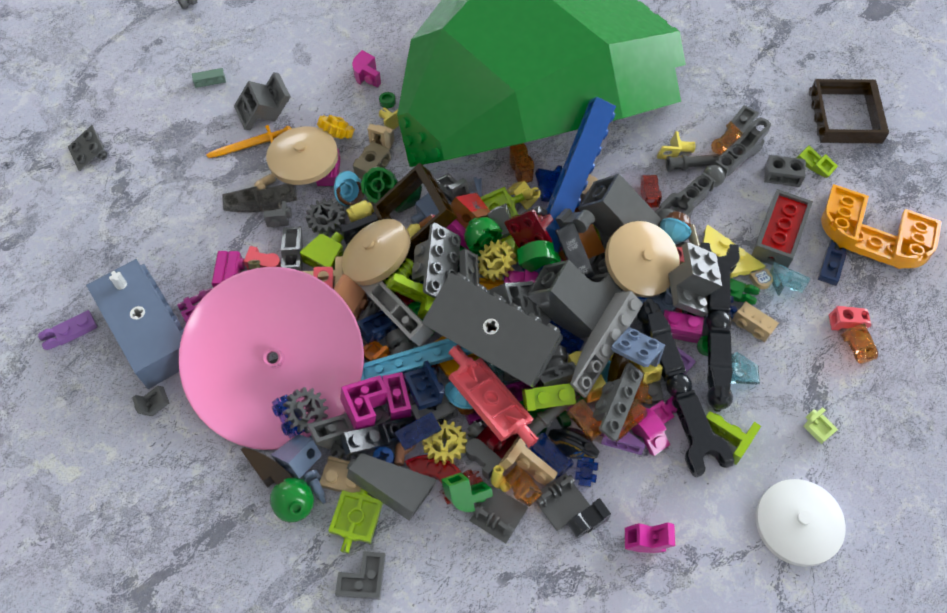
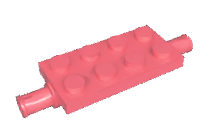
M459 345L454 346L449 351V355L459 364V369L451 373L448 379L501 442L513 434H518L528 448L533 446L539 438L527 426L533 421L532 416L482 358L473 360L472 357H468Z

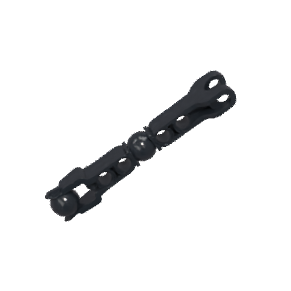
M700 243L699 247L711 252L709 243ZM735 244L729 245L725 256H717L722 286L707 296L708 317L706 324L709 329L707 373L709 390L707 392V400L716 412L730 407L733 402V394L730 390L733 373L730 329L732 320L729 315L731 305L730 273L735 270L740 259L739 245Z
M651 298L646 299L637 313V318L642 324L644 335L665 344L660 364L663 367L661 375L664 381H667V391L674 397L672 401L674 407L677 408L676 413L689 443V448L685 454V461L691 474L694 477H700L704 474L706 468L703 458L704 455L708 454L714 456L721 467L733 466L734 457L728 442L713 433L699 398L695 394V390H691L692 381L684 374L686 369L673 339L671 327L663 315L661 307Z

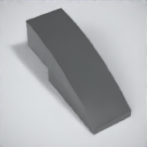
M284 227L281 242V267L303 271V261L300 255V251L303 249L302 227Z

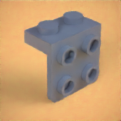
M628 327L614 342L611 350L643 367H649V365L657 367L660 363L665 344Z

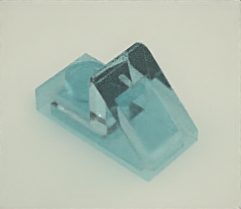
M775 262L770 269V273L773 276L772 284L778 296H780L785 286L793 291L803 293L811 279Z
M739 352L732 353L733 373L731 383L760 384L759 366Z

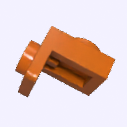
M373 341L363 347L364 358L368 362L390 356L389 347L386 345L383 347L379 342Z

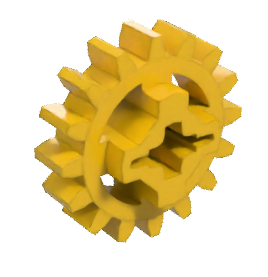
M323 115L319 117L317 122L318 128L328 132L333 138L343 139L345 137L349 139L352 138L355 131L353 126H350L344 118L329 115L327 117Z

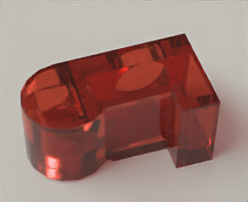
M642 175L641 196L651 208L659 207L662 199V193L658 185V176ZM648 199H655L652 203L647 202Z

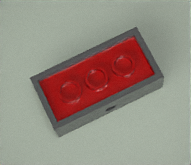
M777 189L771 200L751 256L762 262L787 270L794 259L813 201Z

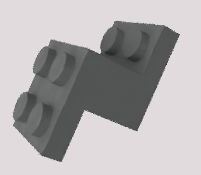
M273 72L266 85L248 81L234 104V108L244 130H251L258 118L276 121L291 96L280 74Z
M686 242L682 245L685 262L668 273L673 306L704 317L708 314L705 297L722 286L717 262L718 258L715 253Z
M533 281L504 283L488 290L490 295L495 292L505 298L506 304L515 303L525 311L524 314L529 315V313H532L542 319L539 306L526 296L533 285Z

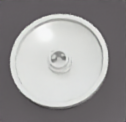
M800 479L784 480L770 487L758 502L755 518L758 533L765 546L779 559L801 567L816 566L828 561L841 548L845 538L843 513L835 499L820 486Z

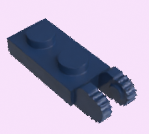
M831 239L817 280L836 286L839 282L847 253L843 247L840 250L834 249L836 243Z

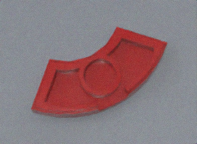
M419 455L404 461L409 470L437 479L441 483L443 478L462 473L449 460L446 461V465H443L442 460H439L436 464L434 457L428 459V455Z

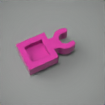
M674 397L669 398L665 403L662 400L650 408L664 424L675 417L673 414L676 413L677 408L672 405Z

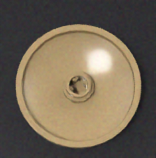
M310 126L296 127L283 132L272 141L267 150L266 160L271 173L278 180L292 185H305L324 178L332 171L338 160V149L334 138L328 132Z
M394 219L379 220L364 227L352 238L342 257L343 273L361 286L376 284L386 279L400 267L409 252L411 239L408 230L402 223Z
M635 221L621 226L611 235L605 250L606 266L614 282L625 292L632 291L637 297L649 298L665 292L670 286L668 273L680 265L679 254L673 240L660 227L648 222Z

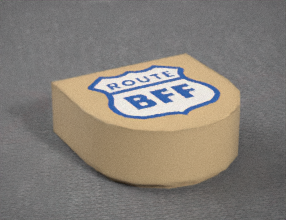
M768 268L751 273L749 276L752 283L759 289H767L773 282V276Z

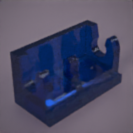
M543 432L538 436L539 440L529 450L557 472L555 477L557 479L566 473L574 463Z

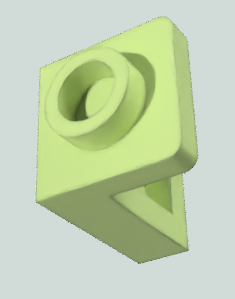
M823 407L818 412L815 409L805 417L808 421L803 425L821 444L838 430L823 415L826 411Z

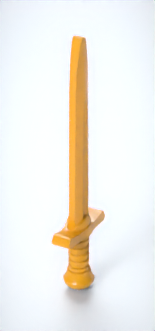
M266 125L267 133L221 147L207 153L206 156L207 158H213L271 141L272 143L274 138L290 130L291 127L286 126L283 129L271 132L269 125Z

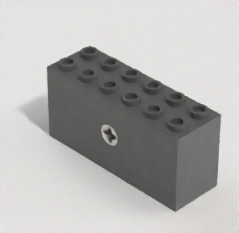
M459 272L457 275L450 273L424 317L422 324L535 388L563 339L559 328L550 323L547 326L542 324L541 318L532 313H529V315L524 314L523 308L515 303L506 304L505 298L495 292L490 295L489 291L486 290L487 288L477 282L472 285V281L468 280L469 278ZM492 327H494V328L497 327V330H496V331H494V330L491 331V328H492Z

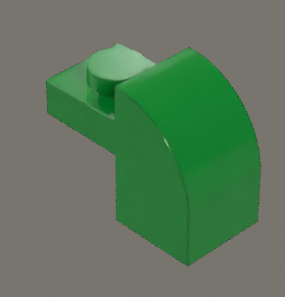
M533 241L517 249L519 266L529 272H533L544 265L561 261L560 255L554 251L553 243L549 241Z
M462 473L441 479L446 498L463 512H474V503H481L487 498L493 497L492 488L484 481L470 486L469 479Z

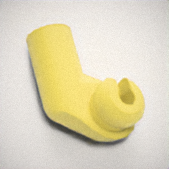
M496 465L493 468L491 484L501 489L502 492H507L511 488V483L508 482L507 477L503 476L504 468Z

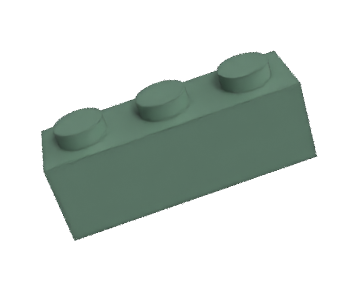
M223 68L192 73L195 88L226 83Z

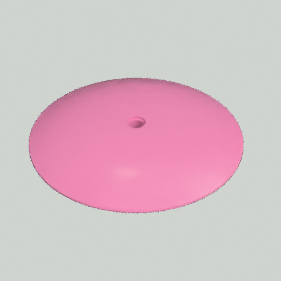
M263 267L247 270L233 275L215 286L202 298L190 315L184 328L179 348V372L182 386L190 405L199 418L223 438L241 446L261 450H277L298 434L305 437L311 436V433H305L304 429L298 433L296 426L291 429L290 425L292 423L284 421L288 418V415L282 414L287 409L283 406V403L288 401L286 398L288 395H293V391L297 389L300 391L303 387H306L307 392L313 388L315 395L320 392L319 398L321 400L326 399L323 406L329 408L324 411L328 417L322 420L343 415L345 410L340 400L341 387L361 381L364 366V348L361 332L356 318L343 298L320 279L305 272L284 267ZM276 352L278 360L272 364L269 361V355ZM298 398L296 402H302L304 398ZM310 419L307 423H312L315 419Z

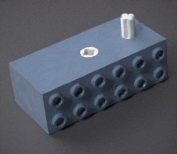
M134 259L86 285L134 373L147 389L179 372V348L184 329L145 264L140 265L138 260Z

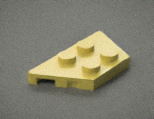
M706 226L702 243H709L711 252L715 253L716 256H725L729 245L735 243L711 226ZM739 247L740 259L735 270L730 273V278L738 277V275H749L751 271L762 270L766 265Z

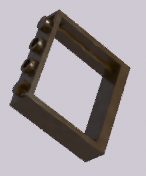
M876 79L814 80L812 87L809 88V96L812 98L811 108L814 109V122L817 123V136L820 138V143L883 144L889 134V129ZM822 94L864 95L872 130L829 129Z
M420 163L372 206L378 221L392 219L390 213L420 185L424 184L439 213L410 238V248L406 256L410 260L415 255L416 245L429 239V230L432 223H437L446 228L458 218L431 171Z

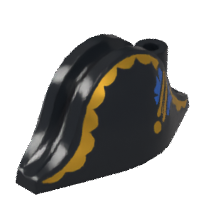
M550 429L548 433L550 440L568 458H597L600 453L587 434L580 429Z

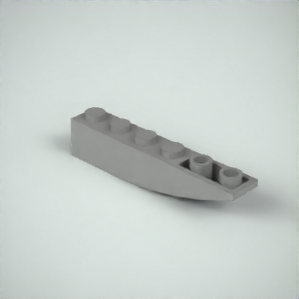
M383 281L367 286L359 285L405 335L418 346H422L434 333L429 327L422 324V320L391 289L386 288L387 285Z
M632 291L615 293L581 352L570 385L583 398L587 397L614 353L611 350L612 345L630 327L643 305Z

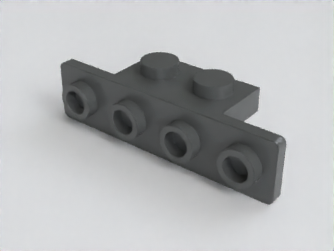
M632 363L626 364L620 379L607 382L603 386L602 395L595 404V411L592 415L597 421L602 420L599 430L612 441H616L619 437L643 378V373Z

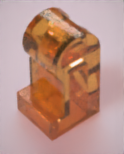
M731 121L726 125L729 130L711 144V148L716 154L722 155L743 135Z
M865 323L851 327L841 335L844 342H848L859 364L878 358L877 348Z
M583 399L566 412L591 441L602 434L599 430L601 422L592 417L593 411Z
M518 465L505 476L506 481L514 491L513 495L515 498L529 507L542 494L530 475ZM528 491H533L532 496L527 498L526 494Z

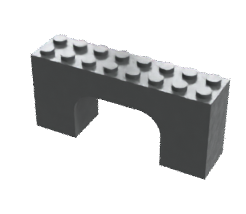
M619 173L594 181L578 208L580 211L588 210L594 215L595 222L593 225L600 234L601 243L605 250L611 235L621 226L635 221L648 222L658 226L661 220ZM605 252L595 257L591 265L595 275L587 278L570 260L544 265L526 295L572 339L589 337L615 293L623 291L608 272Z

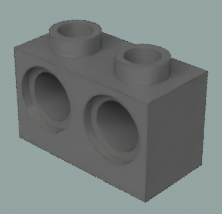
M769 155L765 164L764 182L800 187L806 177V160Z

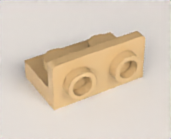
M745 302L737 310L732 319L738 327L744 328L755 338L766 342L779 324L748 302Z

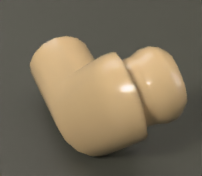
M271 173L256 181L254 189L258 193L265 192L266 186L276 181L274 175Z

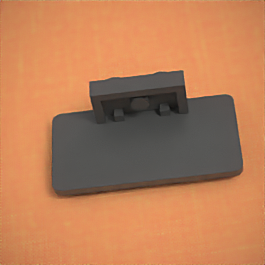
M437 223L430 225L429 239L416 245L412 267V280L417 283L424 280L423 292L433 298L437 297L450 273L457 275L461 243L459 235Z

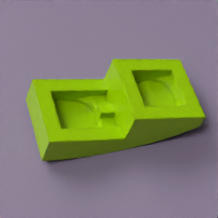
M810 145L796 157L798 159H805L808 169L825 178H828L838 167L826 154L821 157Z

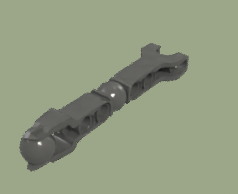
M757 118L748 126L743 135L714 162V165L706 167L700 176L678 194L671 193L661 203L660 207L654 211L661 218L660 222L669 213L674 212V210L670 209L672 206L684 209V214L691 218L693 209L707 197L709 191L711 192L714 187L720 186L725 178L734 172L750 156L756 155L762 149L765 142L763 138L769 132L771 123L765 118ZM764 125L765 128L758 131L756 126Z

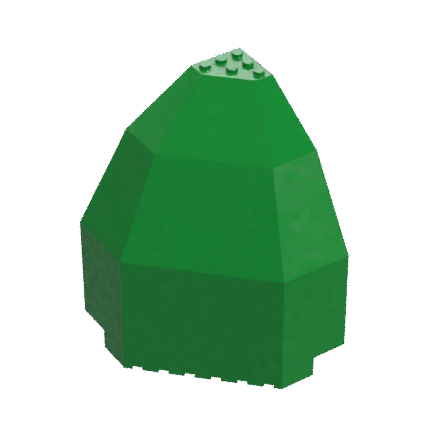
M441 0L410 41L397 112L409 167H414L418 163L425 165L578 130L589 101L595 97H599L616 106L613 121L681 102L675 68L686 65L680 31L670 26L665 19L653 13L648 6L637 0Z

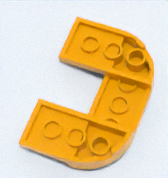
M833 184L825 210L821 216V224L826 234L840 248L843 247L898 269L917 268L928 262L938 246L942 221L905 209L901 215L898 235L889 234L862 224L869 196Z

